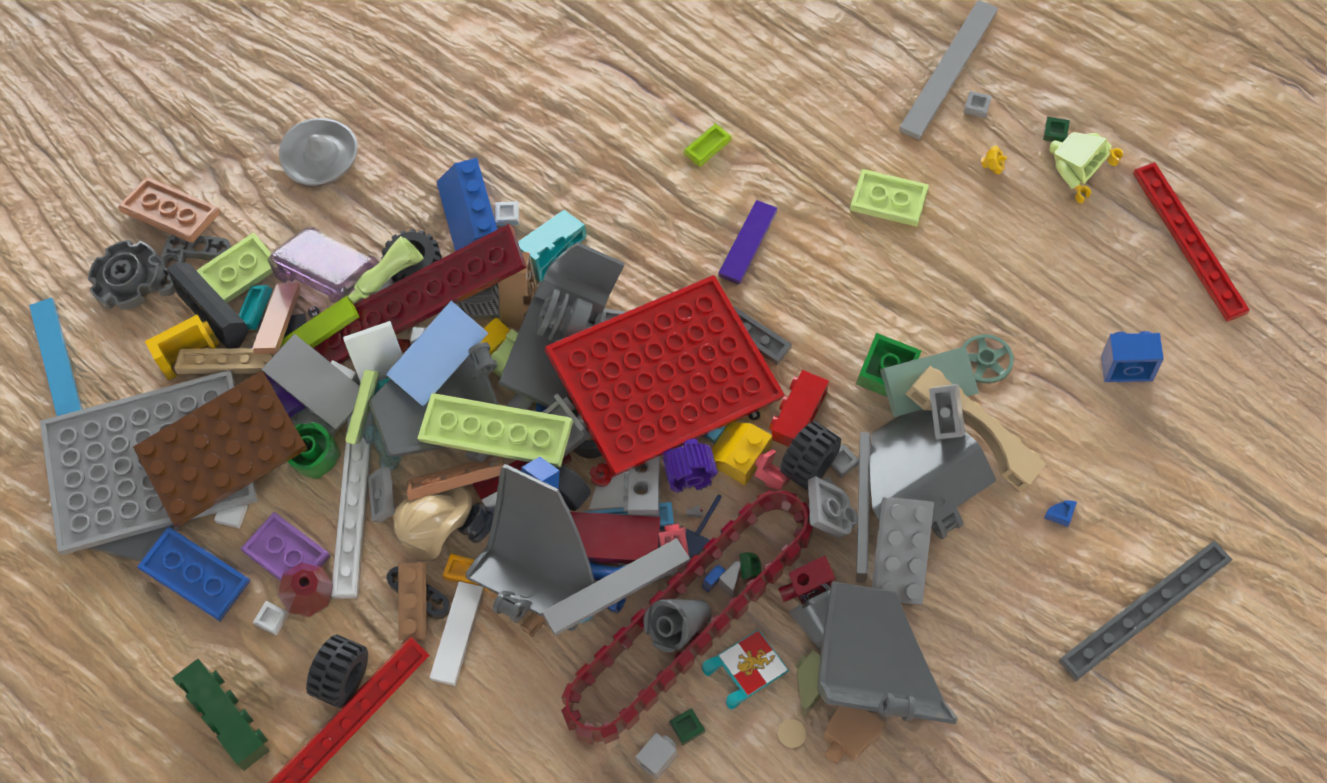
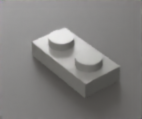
M381 467L368 476L372 522L381 523L395 514L392 491L393 482L390 468Z

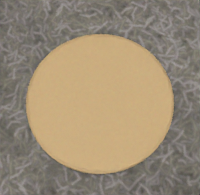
M788 719L778 727L777 736L784 746L796 748L804 743L806 729L800 721Z

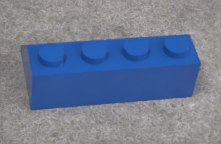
M473 158L455 163L436 182L454 249L457 251L497 230L478 159Z

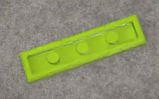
M345 296L284 337L280 348L294 334L311 348H314L359 318L353 302L348 296Z

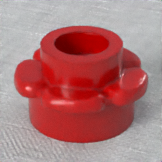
M605 463L593 466L589 472L591 482L599 487L607 486L614 477L610 468Z

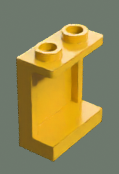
M198 314L145 341L153 359L168 381L177 377L172 365L176 364L180 349H206L207 347L217 349L216 346L220 345L208 322L202 323Z

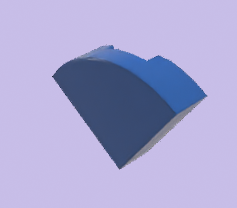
M1066 500L1051 506L1047 510L1044 519L1069 527L1077 502Z

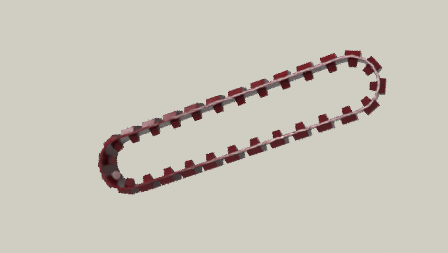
M770 490L758 495L752 504L747 503L738 512V518L735 521L730 520L720 530L721 535L718 538L713 537L703 547V553L700 556L695 555L685 565V571L682 574L677 573L667 582V588L664 591L659 590L649 600V606L645 610L641 608L631 618V624L627 628L623 626L612 637L613 642L609 646L604 645L594 655L595 660L590 665L585 663L575 673L576 678L574 681L567 683L561 697L565 705L561 712L569 731L576 730L579 740L592 745L595 741H604V744L619 739V734L624 729L629 731L640 720L639 714L643 710L648 712L658 702V695L662 691L666 693L677 682L676 677L678 674L682 673L684 675L695 664L694 658L697 655L703 656L713 646V639L715 637L721 638L731 628V621L733 619L738 620L748 610V604L751 601L756 602L766 592V585L768 583L774 584L783 575L784 567H791L800 558L801 549L808 547L813 532V526H811L810 510L806 502H801L797 495L785 490L772 492ZM777 509L793 514L795 522H800L803 528H796L794 533L796 538L789 545L785 544L781 548L782 552L772 562H768L763 567L764 570L754 580L751 579L746 584L747 588L737 598L733 597L728 602L729 606L719 616L715 615L710 620L711 624L701 634L697 633L692 638L693 642L683 652L679 651L674 656L675 660L664 671L660 670L656 674L657 678L646 689L642 688L638 692L636 700L628 708L624 707L619 712L620 716L611 723L606 722L597 728L591 723L586 722L583 725L578 721L582 717L579 710L573 711L574 703L580 702L582 697L580 694L588 686L591 687L596 682L595 679L607 667L610 668L615 663L614 660L625 649L628 650L633 645L632 642L645 631L644 616L648 607L658 600L676 599L679 595H683L687 591V587L697 577L700 578L705 573L704 570L715 559L718 560L723 555L722 552L730 544L736 543L740 539V535L750 525H754L758 521L757 518L763 513Z

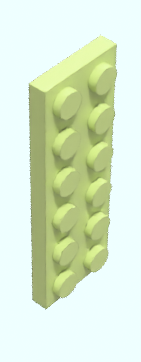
M431 393L417 439L423 443L526 462L542 457L554 467L560 468L573 420L564 416Z

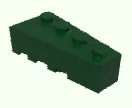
M197 658L172 677L177 686L187 694L186 698L199 713H202L201 718L213 733L217 734L216 738L243 771L270 751L265 745L269 740L260 728L255 731L251 726L254 720L246 709L239 710L236 705L239 702L238 698L231 689L227 692L222 686L225 681L217 670L211 672Z

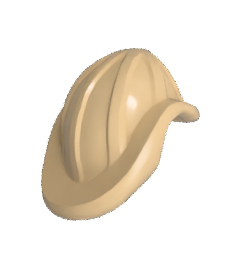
M461 486L411 501L407 498L401 502L395 510L394 532L408 553L422 561H430L437 558L443 543L450 533L462 527L467 520L472 508L471 494L466 488Z

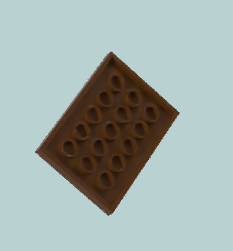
M263 371L256 373L133 446L175 527L181 526L308 449Z

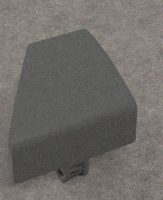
M483 342L472 346L468 350L469 356L435 394L499 405L487 376L497 367L496 361L492 360L490 355L489 343ZM391 378L368 402L389 457L445 448V446L423 443L417 439L429 401L423 407Z
M922 409L900 415L872 433L870 445L872 508L879 522L882 497L934 502L931 528L940 539H944L947 537L948 532L954 528L959 529L964 525L956 507L996 481V477L981 446L968 433L965 432L962 437L936 440L932 411Z
M504 464L500 470L496 505L486 548L466 571V578L498 594L493 604V612L497 614L503 613L509 616L511 621L518 623L528 610L543 617L542 611L592 585L595 581L583 542L559 489ZM579 623L567 630L574 631Z
M832 582L824 624L817 686L818 692L825 703L875 711L886 718L897 716L905 721L919 718L956 724L958 717L946 704L937 687L896 592Z

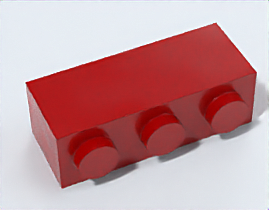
M803 369L799 377L795 376L789 388L792 391L788 397L784 396L779 407L781 412L778 417H773L769 426V430H772L773 441L789 447L797 434L806 425L813 422L828 392L829 380Z

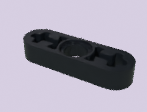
M398 566L389 570L386 579L390 588L398 593V582L395 584L394 580L395 576L398 577ZM426 583V614L434 619L445 618L451 609L447 597ZM430 597L437 604L442 602L444 608L434 611V606L429 602Z

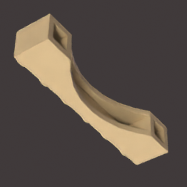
M930 365L905 394L923 410L932 411L929 389L935 386L951 385L952 383L945 378L940 370L934 369ZM959 387L964 422L972 427L992 450L998 463L1000 475L1017 490L1022 491L1033 482L1046 463L1041 460L1038 453L1028 449L1018 436L1011 434L1002 427L999 420L988 415L979 403L969 399Z

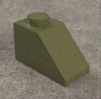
M813 650L808 656L804 654L795 666L797 668L796 680L801 714L805 717L821 698L817 688L820 655Z

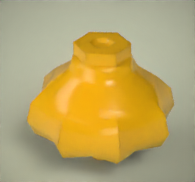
M993 146L986 153V157L981 159L982 167L990 169L994 174H1000L1005 169L1004 163L1007 160V156H1003V152L998 146Z

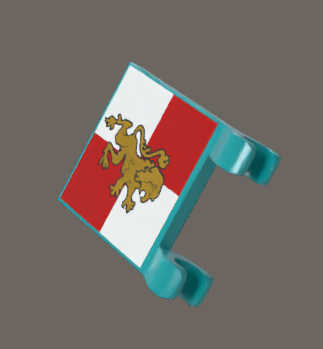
M759 629L702 664V671L706 676H710L722 666L739 689L726 698V705L731 710L789 672Z

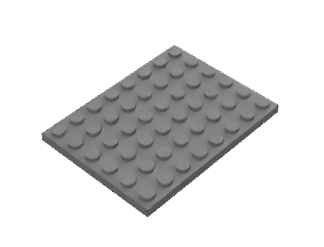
M231 370L40 421L57 550L60 555L173 525L133 446L235 387L234 376ZM254 482L192 519L258 502Z

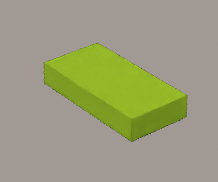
M715 123L684 149V155L698 167H701L731 142L732 136Z

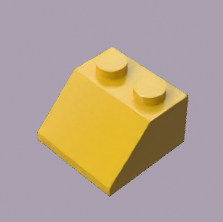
M732 422L728 424L712 447L716 468L746 486L758 468L755 464L759 456L771 450L772 435L751 423Z

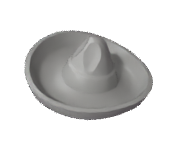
M326 118L308 119L294 125L285 134L279 148L280 163L286 174L302 185H326L339 179L351 168L357 156V139L350 128L338 121Z

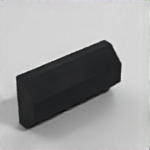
M174 263L169 266L167 270L177 295L196 315L198 314L202 322H208L215 336L227 349L240 348L248 334L245 322L190 263Z

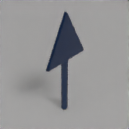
M720 494L715 498L697 531L693 532L686 528L685 534L690 559L703 551V547L710 541L700 534L721 500L722 496Z

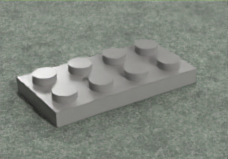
M882 497L872 588L896 592L900 603L920 605L923 603L934 502Z

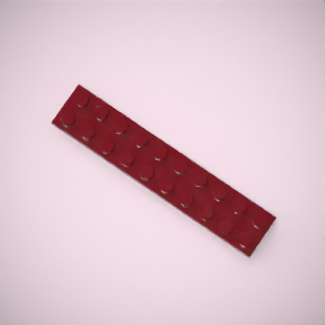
M507 224L354 304L359 318L313 349L330 363L333 360L341 364L351 358L343 337L389 321L395 335L440 313L450 301L458 304L526 269L527 266L513 226Z

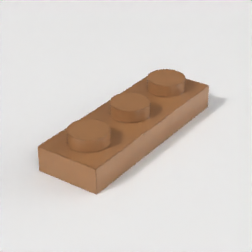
M425 562L398 563V641H406L409 637H412L414 640H426Z

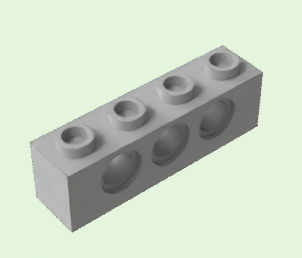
M660 456L630 469L629 474H624V489H628V496L623 497V511H628V515L659 517ZM640 468L647 469L645 472L637 471ZM640 490L647 491L643 495L636 494Z

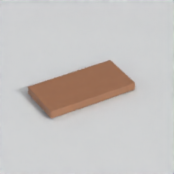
M148 177L118 205L120 212L191 243L220 214L218 207Z
M490 456L484 462L472 461L408 479V499L411 501L500 476V470L505 464L504 459L499 456Z

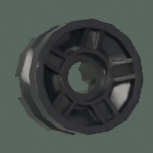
M476 503L472 505L464 525L457 528V530L462 535H468V539L473 543H478L491 531L494 514L491 511H486L482 504Z

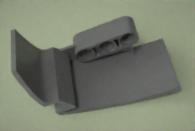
M579 242L558 256L548 267L543 281L539 282L498 384L547 408L556 402L554 395L557 393L562 399L566 396L569 398L567 390L545 352L547 345L559 341L561 333L556 332L551 341L547 340L549 328H546L542 337L535 335L537 319L541 308L555 288L560 290L558 302L567 293L569 294L568 306H572L577 298L593 304L585 329L599 324L607 300L625 263Z

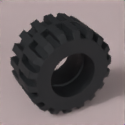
M410 229V232L407 233L404 230L400 231L401 234L398 236L396 234L393 235L392 241L388 240L385 243L386 248L382 249L383 256L381 260L400 236L406 238L424 258L420 263L409 266L392 276L391 279L394 283L442 259L436 240H433L430 234L426 235L425 231L422 230L416 232L415 229Z
M817 421L809 423L797 434L786 450L781 461L780 472L807 490L808 480L815 476L821 479L832 465L839 452L841 438Z
M338 634L331 636L321 646L312 661L307 676V694L336 708L342 707L354 695L363 679L368 662L367 648Z

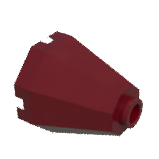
M299 563L282 574L278 597L289 614L311 618L329 606L333 583L322 567Z

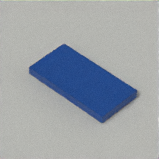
M169 526L137 566L140 571L219 622L222 621L251 582L248 577Z

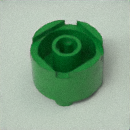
M318 423L297 424L295 427L308 449L287 462L299 474L318 479L328 473L340 457L337 442Z

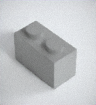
M959 384L930 388L929 393L936 440L962 437L965 434Z

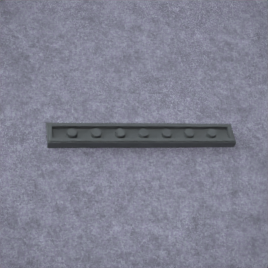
M1214 540L1066 653L1058 662L1075 681H1078L1227 566L1233 559Z

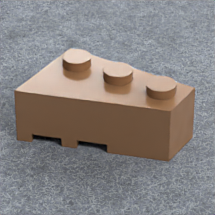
M522 252L527 266L526 269L497 283L499 287L501 320L507 327H521L537 288L529 252Z

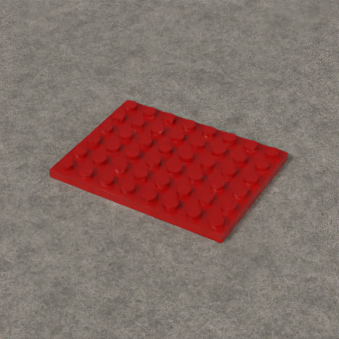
M715 275L545 347L549 360L614 477L664 454L669 449L682 446L686 440L704 436L782 400L785 396Z

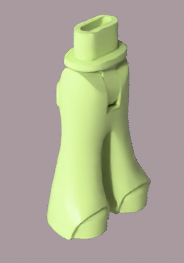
M400 236L390 247L381 262L361 276L354 286L355 290L348 297L354 303L369 297L370 294L379 291L396 273L424 259L423 256L406 238Z

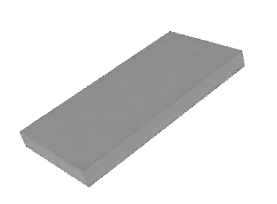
M294 334L262 368V371L336 432L353 414L360 386L297 335Z

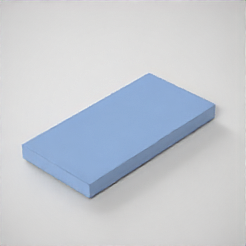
M450 301L386 375L424 407L430 400L431 393L435 394L469 356L468 350L480 343L488 335V332L455 303Z

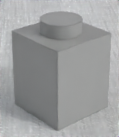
M655 733L635 757L636 763L654 779L658 780L676 759V744L668 736L664 735L661 737Z

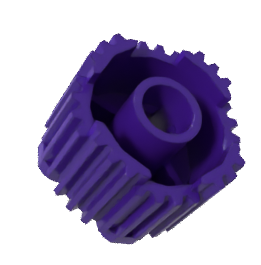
M697 439L686 440L683 443V447L669 449L663 454L665 471L673 492H683L682 488L686 489L688 487L703 490V488L711 486V479L718 474L711 447L706 444H698Z

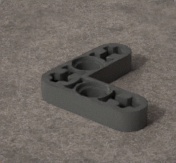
M170 235L166 240L161 262H159V266L163 269V276L157 292L161 296H171L176 292L166 268L168 262L177 261V263H185L186 258L213 260L232 247L230 242L225 238L200 235L191 243L175 235ZM197 244H205L203 250L194 251V247Z

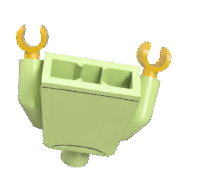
M1074 132L1063 143L1054 140L1049 148V152L1054 154L1056 169L1069 187L1077 191L1075 199L1079 203H1083L1085 200L1081 193H1084L1087 198L1091 195V189L1088 186H1081L1080 183L1085 184L1106 159L1111 166H1117L1123 157V151L1120 148L1112 149V145L1107 142V138L1101 137L1097 133L1081 134Z

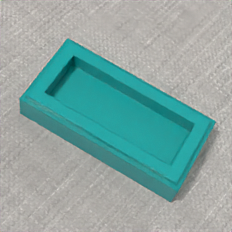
M268 285L251 286L238 315L245 322L247 330H256L273 291Z

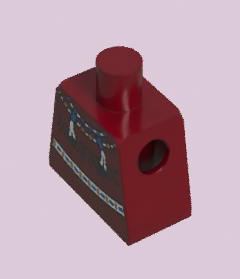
M824 555L791 571L789 577L792 583L782 586L778 590L783 602L798 597L803 605L811 598L829 591L831 583L837 581L827 557Z

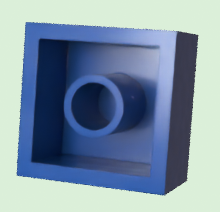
M1120 331L1110 334L1101 355L1104 382L1154 381L1164 360L1160 333H1152L1150 331L1126 333Z

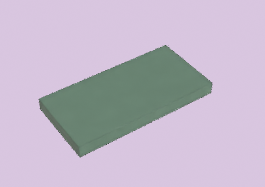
M966 346L880 369L893 417L922 410L905 393L930 365L934 369L940 370L952 384H959V387L966 396L978 394L979 391Z

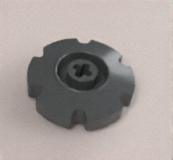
M130 240L120 241L106 248L105 255L97 257L89 270L88 281L93 285L90 288L92 295L103 306L112 309L117 305L121 310L131 309L144 303L146 295L150 292L155 293L163 276V269L158 264L161 262V259L153 248L142 241L134 245Z

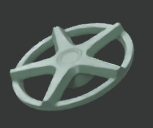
M982 334L968 339L962 347H967L971 342L978 339L979 352L977 354L968 353L969 360L978 364L974 374L976 383H996L1007 378L1014 364V356L1011 348L1005 341L993 335ZM985 338L994 339L1004 347L994 351L987 347ZM1008 353L1010 358L1009 366L1004 370L996 360ZM987 368H991L1000 375L995 378H981Z

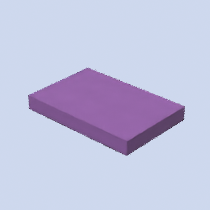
M275 512L269 516L240 548L244 554L279 581H281L283 573L299 563L322 567L330 558V554Z

